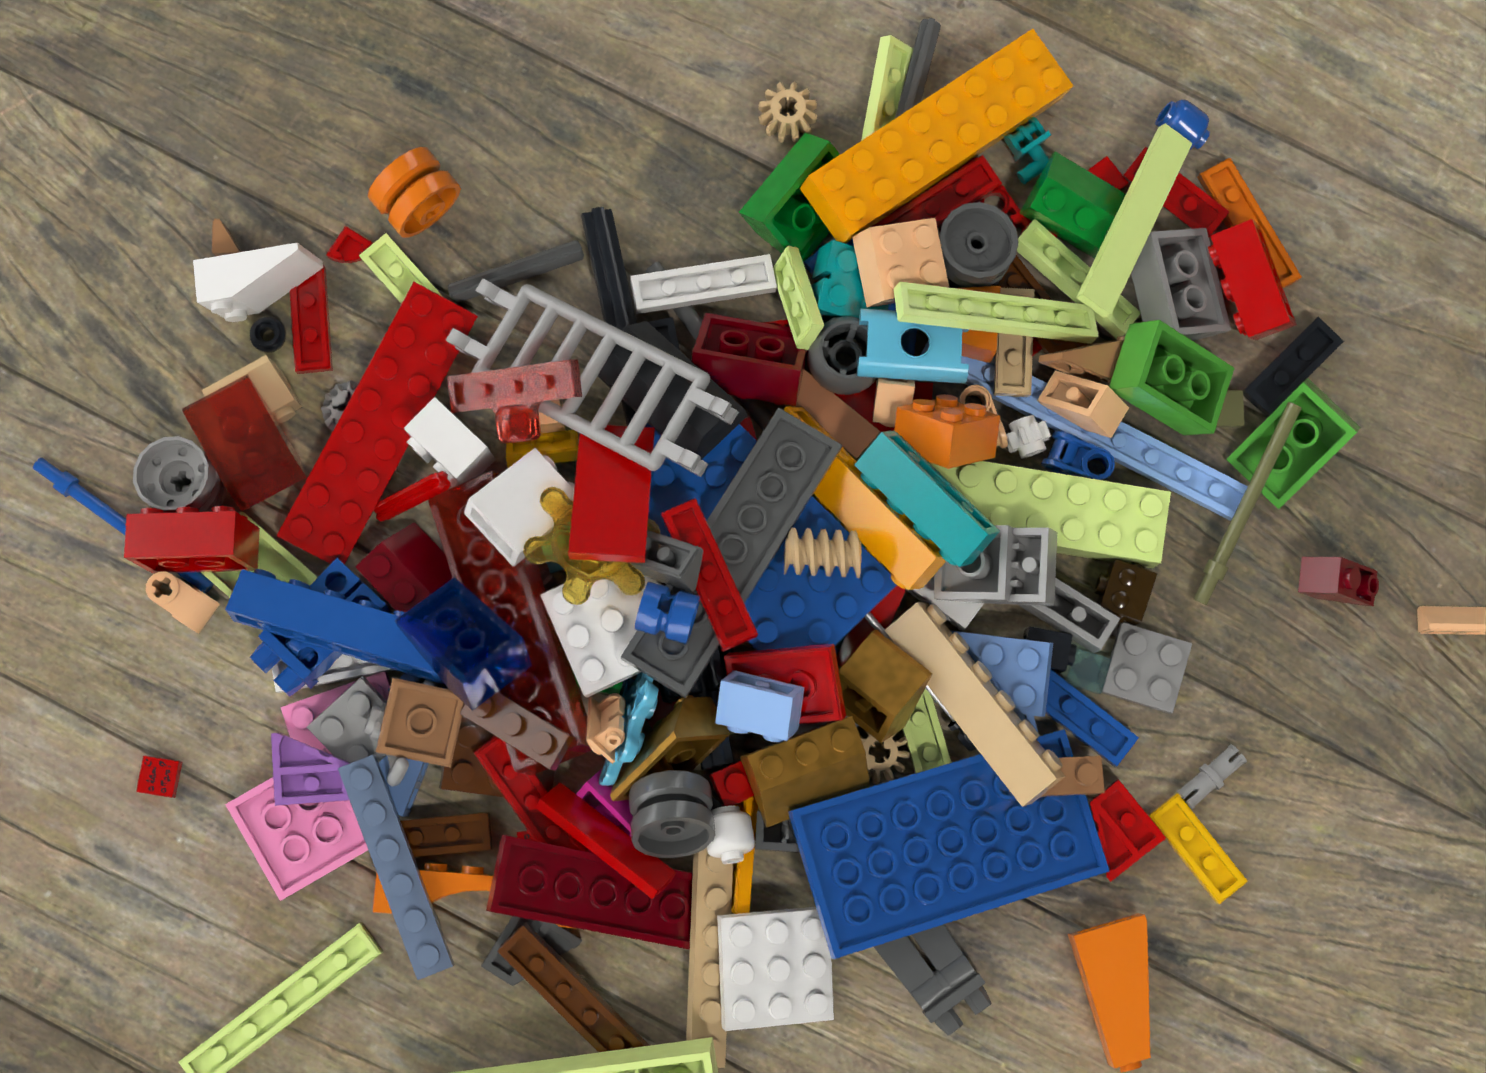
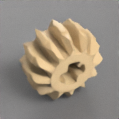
M795 81L790 85V89L786 90L783 83L779 82L777 84V93L770 89L765 91L766 100L759 102L758 110L762 112L759 116V124L768 125L766 128L768 137L778 132V141L780 143L784 142L786 135H790L791 140L796 143L799 140V132L802 134L811 133L809 124H814L817 121V114L813 112L817 108L816 100L808 99L810 96L808 88L798 93ZM783 109H786V112H788V109L794 110L793 116H790L789 112L787 116L781 113Z
M863 729L867 738H863L860 734L859 736L866 752L868 773L870 770L873 771L872 783L879 784L880 771H883L888 782L894 780L890 767L902 773L905 767L897 762L896 759H908L910 757L909 752L898 751L897 748L908 742L906 737L900 738L895 742L892 739L893 735L882 742V750L888 751L887 758H881L883 763H876L875 756L869 755L868 751L869 747L872 749L875 747L874 743L880 742Z

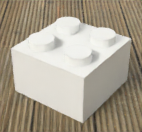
M435 397L404 427V430L411 437L407 443L425 462L429 463L433 459L436 462L433 468L437 472H446L448 474L447 479L451 482L453 488L459 483L467 490L496 460L488 447Z

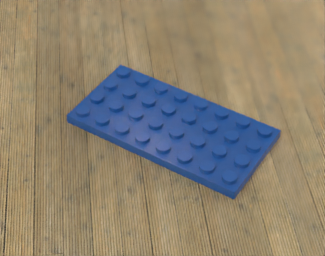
M739 424L702 459L708 463V466L701 477L665 458L661 467L656 471H652L648 530L670 537L661 513L695 498L707 521L757 441ZM656 430L654 438V447L656 446L658 440L661 437V435ZM813 496L793 526L797 530L799 539L802 538L806 528L811 529L814 539H817L821 529H826L829 540H832L835 530L842 531L845 541L849 536V532ZM784 540L745 603L758 633L757 637L747 642L755 650L834 644L836 646L897 585L891 580V574L862 545L860 578L856 577L853 567H850L846 577H841L838 566H835L831 577L826 576L823 566L819 567L816 576H811L808 565L804 566L801 575H796L793 564H790L787 573L784 575Z
M1065 729L1039 736L1036 739L1045 751L1050 749L1058 758L1073 757ZM981 754L788 811L831 959H837L1109 872L1086 795L1040 797L1034 803L1022 807Z

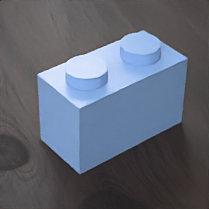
M733 670L721 680L715 723L727 726V729L734 733L752 732L763 735V738L767 741H787L799 730L805 687Z

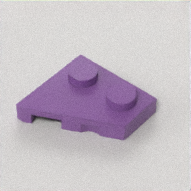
M271 733L275 806L349 800L338 768L350 764V762L281 733Z

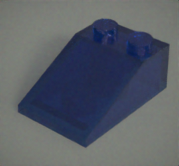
M455 577L395 620L399 629L445 685L472 711L532 666L524 639Z

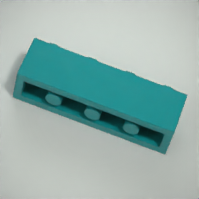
M896 431L881 432L854 464L862 472V480L871 488L879 489L888 498L886 500L887 504L897 513L905 514L914 523L913 529L924 539H931L940 548L939 553L942 558L951 565L962 567L972 564L1000 532L996 526Z

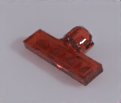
M578 359L447 376L451 413L492 409L495 413L497 436L502 443L533 441L540 437L539 407L541 403L582 397Z

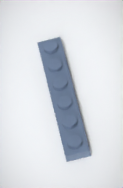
M373 754L339 767L338 771L417 980L453 967L452 956L376 755Z

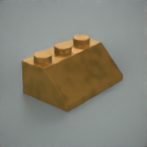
M692 695L687 696L686 699L683 697L674 704V709L665 718L660 719L653 725V730L644 738L641 750L632 762H623L618 778L610 793L612 801L629 800L631 786L639 779L652 773L668 770L692 772L730 735L726 726L715 723L717 707L711 697H694Z
M852 716L845 717L841 721L827 723L790 737L787 741L777 742L740 756L766 828L790 819L788 811L870 787L866 752Z

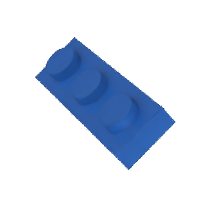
M1050 670L1046 714L1112 766L1117 767L1139 737L1058 674Z

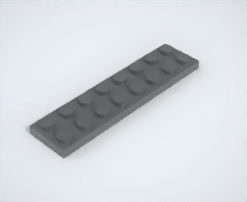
M780 408L773 415L707 519V524L744 604L842 448V444ZM666 584V586L669 587L671 594L675 595L680 590L688 592ZM699 602L695 622L687 644L666 639L665 633L662 631L652 635L637 630L621 655V660L686 699L717 650L719 642Z

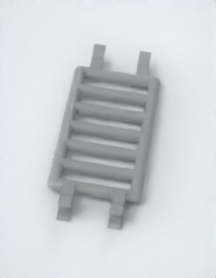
M482 278L475 291L484 296L487 302L507 310L505 316L487 346L454 328L446 339L448 343L456 346L455 348L460 352L478 360L472 370L473 376L476 379L651 471L658 470L665 458L699 477L703 475L708 463L701 460V457L696 453L674 444L696 406L732 425L739 413L731 407L732 404L705 392L710 383L708 373L532 285H523L518 294L514 296ZM532 301L544 307L545 310L504 377L490 370L527 305ZM560 315L574 322L535 390L532 392L519 385L518 382L556 318ZM588 329L603 338L561 407L546 398ZM617 344L631 351L632 354L592 422L575 413ZM645 359L662 368L620 438L605 430V427ZM675 374L691 381L692 384L653 451L649 453L634 444Z

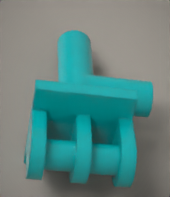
M1035 117L1028 120L1029 124L1025 127L1023 125L1017 127L1015 134L1011 135L1009 133L1004 137L1007 146L1014 154L1013 159L1015 162L1026 154H1029L1033 160L1032 163L1017 172L1018 179L1024 185L1041 174L1049 161V157L1040 145L1052 134L1049 130L1046 132ZM1033 133L1038 137L1035 140L1031 136ZM1022 141L1025 144L1024 148H1021L1019 145Z

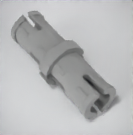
M1230 744L1209 765L1204 763L1199 768L1200 773L1176 791L1182 799L1194 791V794L1185 801L1191 810L1212 790L1222 788L1224 786L1223 781L1247 762L1244 755L1240 754L1229 763L1228 760L1239 751L1234 745Z

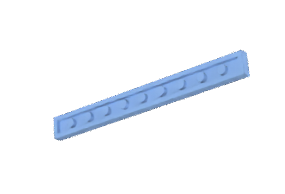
M929 340L926 343L921 355H923L928 350ZM964 356L961 357V363L969 364L966 385L985 387L993 399L1026 416L1034 415L1037 422L1046 421L1047 426L1055 431L1072 434L1087 443L1106 449L1114 457L1115 462L1230 521L1232 520L1248 486L1122 421L1112 438L1080 428L1037 401L1047 383L1032 376L1030 397L994 396L995 356L991 363Z

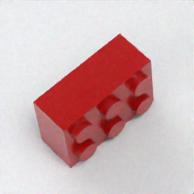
M1253 219L1210 235L1213 245L1208 246V251L1214 266L1223 269L1226 278L1220 280L1227 300H1231L1232 303L1235 302L1238 312L1233 314V318L1239 333L1244 334V336L1247 335L1248 338L1256 341L1296 326L1295 318L1260 225Z
M215 506L212 512H199V509L193 507H179L176 509V513H164L163 510L157 508H143L140 514H127L124 558L151 573L241 571L242 569L255 571V569H258L260 528L250 522L248 517L236 512L235 508L228 506Z

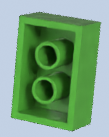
M1161 320L1129 324L1109 387L1122 399L1182 435L1213 434L1234 367Z

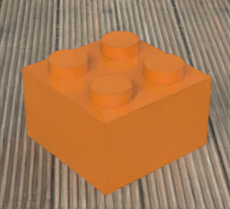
M941 394L937 395L935 400L915 399L910 405L897 407L894 431L907 441L927 462L950 469L995 458L1000 415L986 411L987 407L975 403L963 404L958 402V397Z

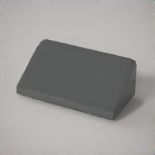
M648 530L645 563H630L645 577L694 593L704 550L701 547Z

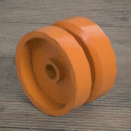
M418 147L399 156L376 177L369 188V200L381 214H389V223L403 238L417 235L437 222L453 206L461 190L460 185L448 171H439L441 166L439 161L426 147Z

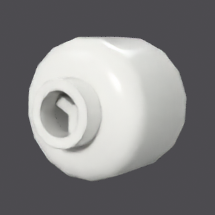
M724 806L713 809L711 812L714 817L715 837L707 846L708 854L721 858L723 864L743 861L744 854L750 852L755 845L750 815L740 811L739 806Z

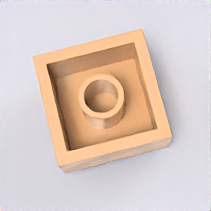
M935 218L869 227L852 236L867 308L895 303L893 289L899 282L949 287Z

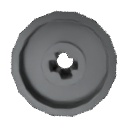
M981 202L964 204L951 211L942 223L938 234L949 288L996 286L1016 257L1019 243L1016 227L1008 215L997 207Z
M668 770L652 773L634 783L629 792L630 813L633 816L631 821V839L635 849L645 855L658 858H677L689 856L707 848L715 837L714 817L711 812L713 806L712 790L708 780L699 774L688 771Z

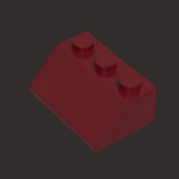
M705 313L692 352V362L702 371L708 373L710 378L729 395L742 399L751 398L768 401L776 405L796 406L807 350L797 348L790 327Z
M415 522L383 540L355 566L395 610L406 612L414 616L415 621L424 624L436 621L452 629L468 613L472 616L488 601L482 592Z

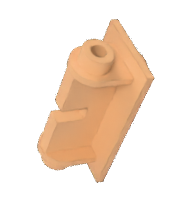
M617 693L610 694L599 703L592 696L588 701L586 741L594 753L597 755L602 754L612 764L615 762V749L625 740L624 718L622 716L625 713L626 701Z

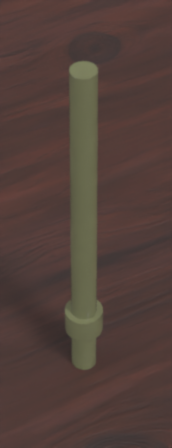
M1288 402L1213 559H1208L1202 571L1206 574L1196 592L1194 600L1207 605L1218 581H1223L1229 569L1226 567V564L1302 407Z

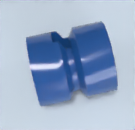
M648 581L638 609L635 630L652 635L662 631L665 633L666 639L687 644L698 611L700 596L681 590L674 595L671 594L669 587Z

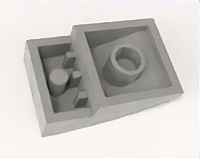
M994 525L1000 532L972 564L959 567L958 565H951L946 561L935 574L934 599L1054 606L1057 532L1051 528H1013L1009 525Z

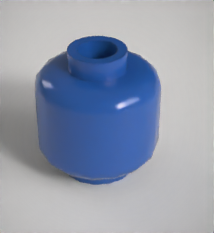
M1179 100L1176 103L1173 101L1169 102L1162 109L1155 122L1158 127L1166 123L1192 143L1190 150L1193 147L1196 149L1201 148L1210 135V131L1207 130L1209 124L1208 115L1188 100Z

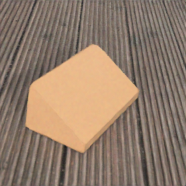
M1420 606L1417 609L1418 632L1420 634L1486 635V607Z

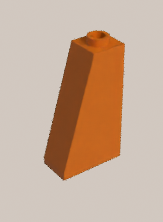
M1137 913L1068 934L1107 1063L1114 1069L1120 1068V1072L1138 1069L1142 1067V1060L1151 1058L1147 920L1145 914Z

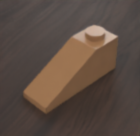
M1125 336L1117 337L1116 341L1102 342L1040 355L1038 362L1069 375L1109 386Z

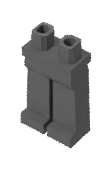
M944 924L911 935L935 968L933 971L907 936L874 946L875 950L922 1008V1012L930 1023L935 1022L948 1036L963 1025V1022L953 1010V1007L959 1002L965 1000L975 1015L992 1004L986 990L982 986L985 984V981L979 973L975 972Z

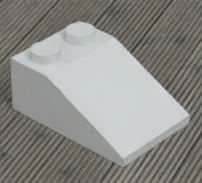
M299 243L193 260L197 303L211 310L212 313L225 318L228 322L244 321L247 319V315L262 312L290 292L292 288L297 287L323 268V261Z

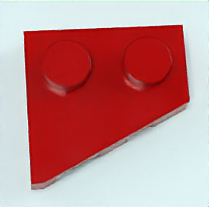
M1119 779L1104 789L1105 793L1098 794L1090 801L1094 823L1109 867V872H1106V876L1110 882L1166 839V836Z

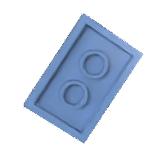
M950 630L952 634L957 632L967 642L969 646L967 653L975 663L980 661L990 671L992 675L990 682L998 692L1003 690L1010 696L1016 706L1013 709L1015 713L1039 717L1045 716L1053 643Z

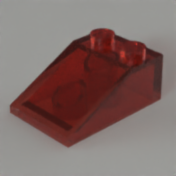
M248 374L182 408L186 419L221 481L242 512L307 478L299 455Z

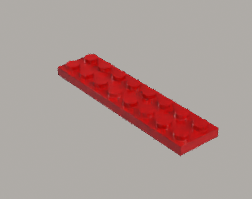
M413 282L276 535L277 537L329 564L338 558L345 565L409 446L407 441L411 437L404 430V427L436 396L459 353V350L455 348L456 346L446 341L448 335L454 328L468 336L478 318L477 315Z

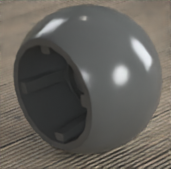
M843 316L826 321L823 329L811 344L809 350H807V361L812 376L820 386L830 392L841 395L859 393L869 388L878 379L860 377L855 374L857 371V360L859 356H864H862L860 347L853 342V339L861 343L867 351L868 325H859V318ZM846 337V340H840L832 348H829V341L831 339ZM847 353L852 357L854 364L847 367L841 366L837 363L835 355Z

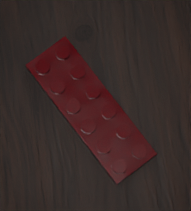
M502 835L486 911L690 950L693 873L673 869L677 872L673 880L654 899H651L594 853Z

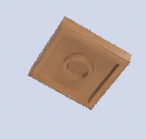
M392 677L376 752L451 768L462 719L460 713L465 706L467 693Z

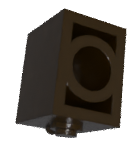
M1115 559L1109 564L1107 573H1101L1094 590V593L1099 595L1097 604L1119 617L1118 623L1120 624L1124 622L1133 625L1139 624L1143 620L1158 573L1143 569L1142 565L1135 562L1129 564Z

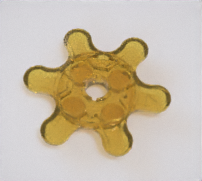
M549 487L541 493L540 506L553 519L554 526L552 531L545 536L529 538L523 547V554L530 563L542 564L544 562H553L564 568L567 578L562 587V594L571 605L584 604L590 597L592 585L599 580H608L614 583L622 593L629 596L637 595L644 589V575L630 562L569 559L568 550L573 501L560 488ZM648 519V530L660 534L658 524Z

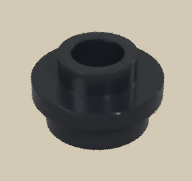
M264 317L252 325L250 340L259 351L272 353L279 350L285 343L286 330L279 320L272 317ZM266 331H274V338L272 340H263V335Z

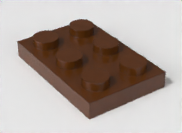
M462 716L451 768L442 766L439 788L504 797L472 753L495 735ZM519 751L544 788L549 792L553 787L555 771L548 769Z

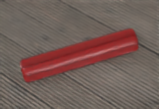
M444 471L433 473L379 501L374 509L376 519L381 522L386 519L389 520L445 492L451 486V482L447 479L448 474Z

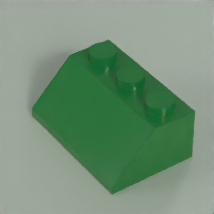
M804 133L738 213L761 238L780 253H783L787 246L797 247L802 261H805L830 231L804 196L800 187L808 175L839 156L840 153L830 141Z
M1055 151L1019 213L1031 221L1036 219L1048 231L1095 259L1126 194Z

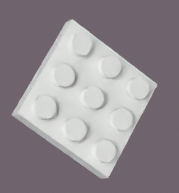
M612 561L540 595L582 693L586 698L641 673L638 669L621 660V655L637 631L634 628L645 587L648 581L658 584V581L643 576L630 562Z
M816 907L717 915L722 1028L725 1031L834 1020L832 962Z

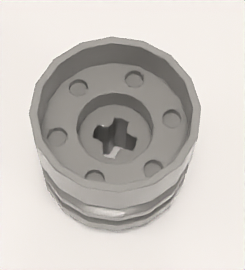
M179 436L163 437L150 443L139 454L133 469V484L138 496L151 508L161 509L164 513H176V509L179 507H193L199 509V512H212L213 507L222 506L227 495V478L222 466L193 441ZM190 481H191L190 486H184V487H183V490H182V486H183V485H189V483H190Z

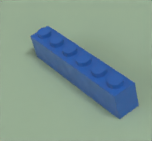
M255 569L254 573L241 570L225 609L234 622L440 684L443 683L457 645L455 636L447 625L436 621L424 624L415 621L414 616L403 611L396 610L393 614L381 611L378 605L366 600H360L358 604L347 601L344 595L332 590H324V593L310 590L311 587L308 584L299 580L290 579L289 583L276 579L274 574L262 569Z

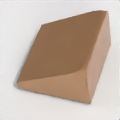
M214 219L212 225V253L215 256L242 252L220 219Z

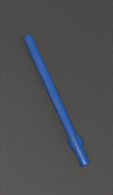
M42 457L34 463L33 469L52 482L55 490L65 497L70 495L125 535L126 518L79 485V479L68 471L61 472ZM177 572V574L205 594L214 585L201 572Z

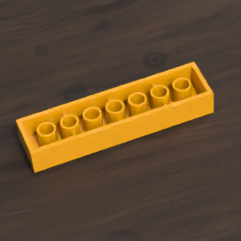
M1031 29L808 175L800 190L835 240L846 244L853 239L852 236L872 227L1002 140L1007 134L1014 132L1017 127L1026 124L1030 118L1038 116L1059 102L1074 85L1035 30Z

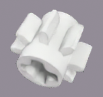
M1030 415L1009 424L1011 432L1007 433L1006 436L1010 453L1018 450L1021 459L1039 454L1047 449L1044 441L1049 440L1051 434L1046 421L1037 423L1034 415Z

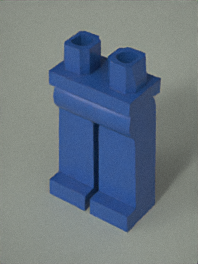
M338 558L310 585V590L324 593V590H332L344 595L347 601L358 604L360 600H366L378 605L381 611L391 613L387 604L365 583H362ZM264 630L258 635L262 643L255 649L250 658L264 673H267L281 660L287 668L273 681L290 697L305 684L312 689L319 682L317 678L322 676L342 654Z

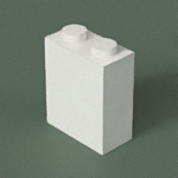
M536 448L471 496L464 511V514L513 567L571 522L575 484L567 482L557 472V467L552 459L542 455Z

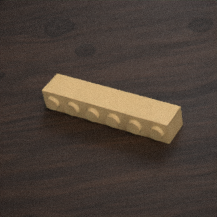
M926 602L915 603L884 631L895 645L933 673L927 686L1021 806L1034 803L1065 777L1060 770L1063 767L1060 759L1050 749L1045 751L1036 740L1039 737L1036 729L1026 719L1021 721L1013 711L1016 707L1013 700L1003 690L998 692L990 682V679H992L990 671L980 661L975 663L967 653V650H969L967 642L957 632L952 634L944 624L947 620L944 613L933 603L931 605Z

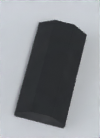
M647 321L627 325L622 329V331L698 368ZM617 344L597 376L610 389L632 352ZM645 359L622 398L635 412L662 368ZM675 374L647 422L660 435L663 434L692 384L691 381ZM711 378L705 392L732 404L731 407L739 413L732 425L709 412L697 406L695 407L674 444L696 453L701 457V460L748 416L746 410Z

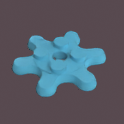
M643 672L637 674L635 680L628 678L622 695L626 701L625 713L622 716L624 718L625 740L615 749V762L612 764L606 759L600 774L599 785L613 786L618 778L623 762H632L643 745L645 734L641 733L645 719H651L655 712L659 691L652 683L653 679Z

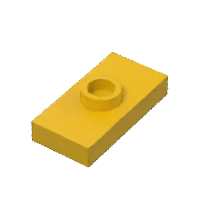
M568 430L507 437V467L512 466L534 448L542 455L551 458L554 463L577 461L578 432Z

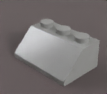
M1206 228L1150 232L1131 272L1142 321L1161 320L1192 341L1231 330L1217 270L1208 251L1210 241Z

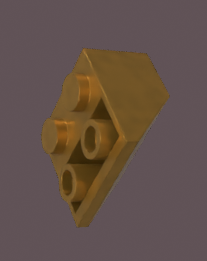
M875 629L839 670L846 716H852L856 724L882 743L906 726L933 673Z

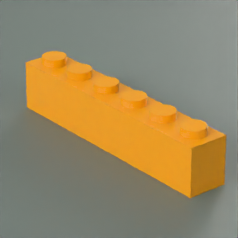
M785 407V412L835 440L803 407ZM842 447L814 492L817 497L816 500L829 513H833L849 533L850 531L857 532L859 540L866 547L865 549L891 572L890 578L897 586L907 590L923 588L946 562L939 553L940 548L931 539L926 540L913 529L914 523L905 514L901 515L894 511L887 504L886 500L888 498L879 489L871 488L862 480V472L854 466L857 461Z

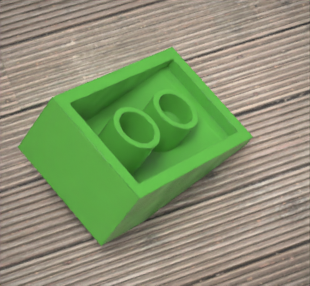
M1308 378L1226 459L1250 482L1288 402L1302 407L1261 492L1278 509L1361 428Z

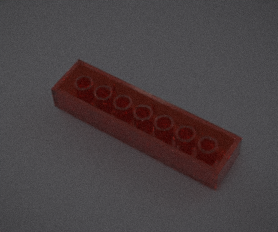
M491 470L429 499L428 502L486 684L574 737L560 762L561 764L592 751L586 741L588 716L571 665L540 596L546 590L533 552L513 567L464 514L468 499L500 475ZM506 743L515 772L534 775L548 769Z

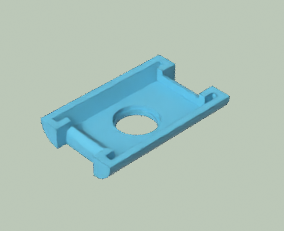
M860 308L859 325H868L866 357L859 356L857 360V376L966 384L969 364L961 363L962 332H968V329L899 322L896 311ZM916 328L926 333L929 339V348L923 355L911 356L903 350L901 337L905 331Z

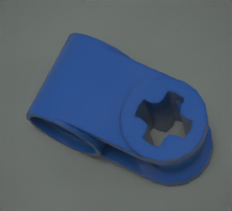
M1054 431L1052 435L1054 443L1048 457L1042 460V467L1053 473L1107 481L1115 466L1114 457L1109 451L1087 443L1072 434ZM1065 448L1064 456L1060 459L1061 452ZM1094 459L1101 461L1105 466V473L1101 475L1091 473L1087 462Z

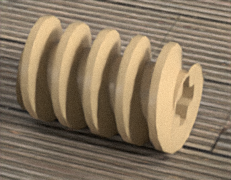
M791 528L785 539L784 575L787 573L790 564H793L796 575H801L804 566L808 565L811 576H816L819 567L823 566L826 576L831 577L835 566H838L841 577H846L850 567H853L856 577L860 578L862 550L857 532L850 531L845 541L842 531L835 530L832 540H829L826 529H821L817 539H814L811 529L806 528L802 538L799 539L796 528Z

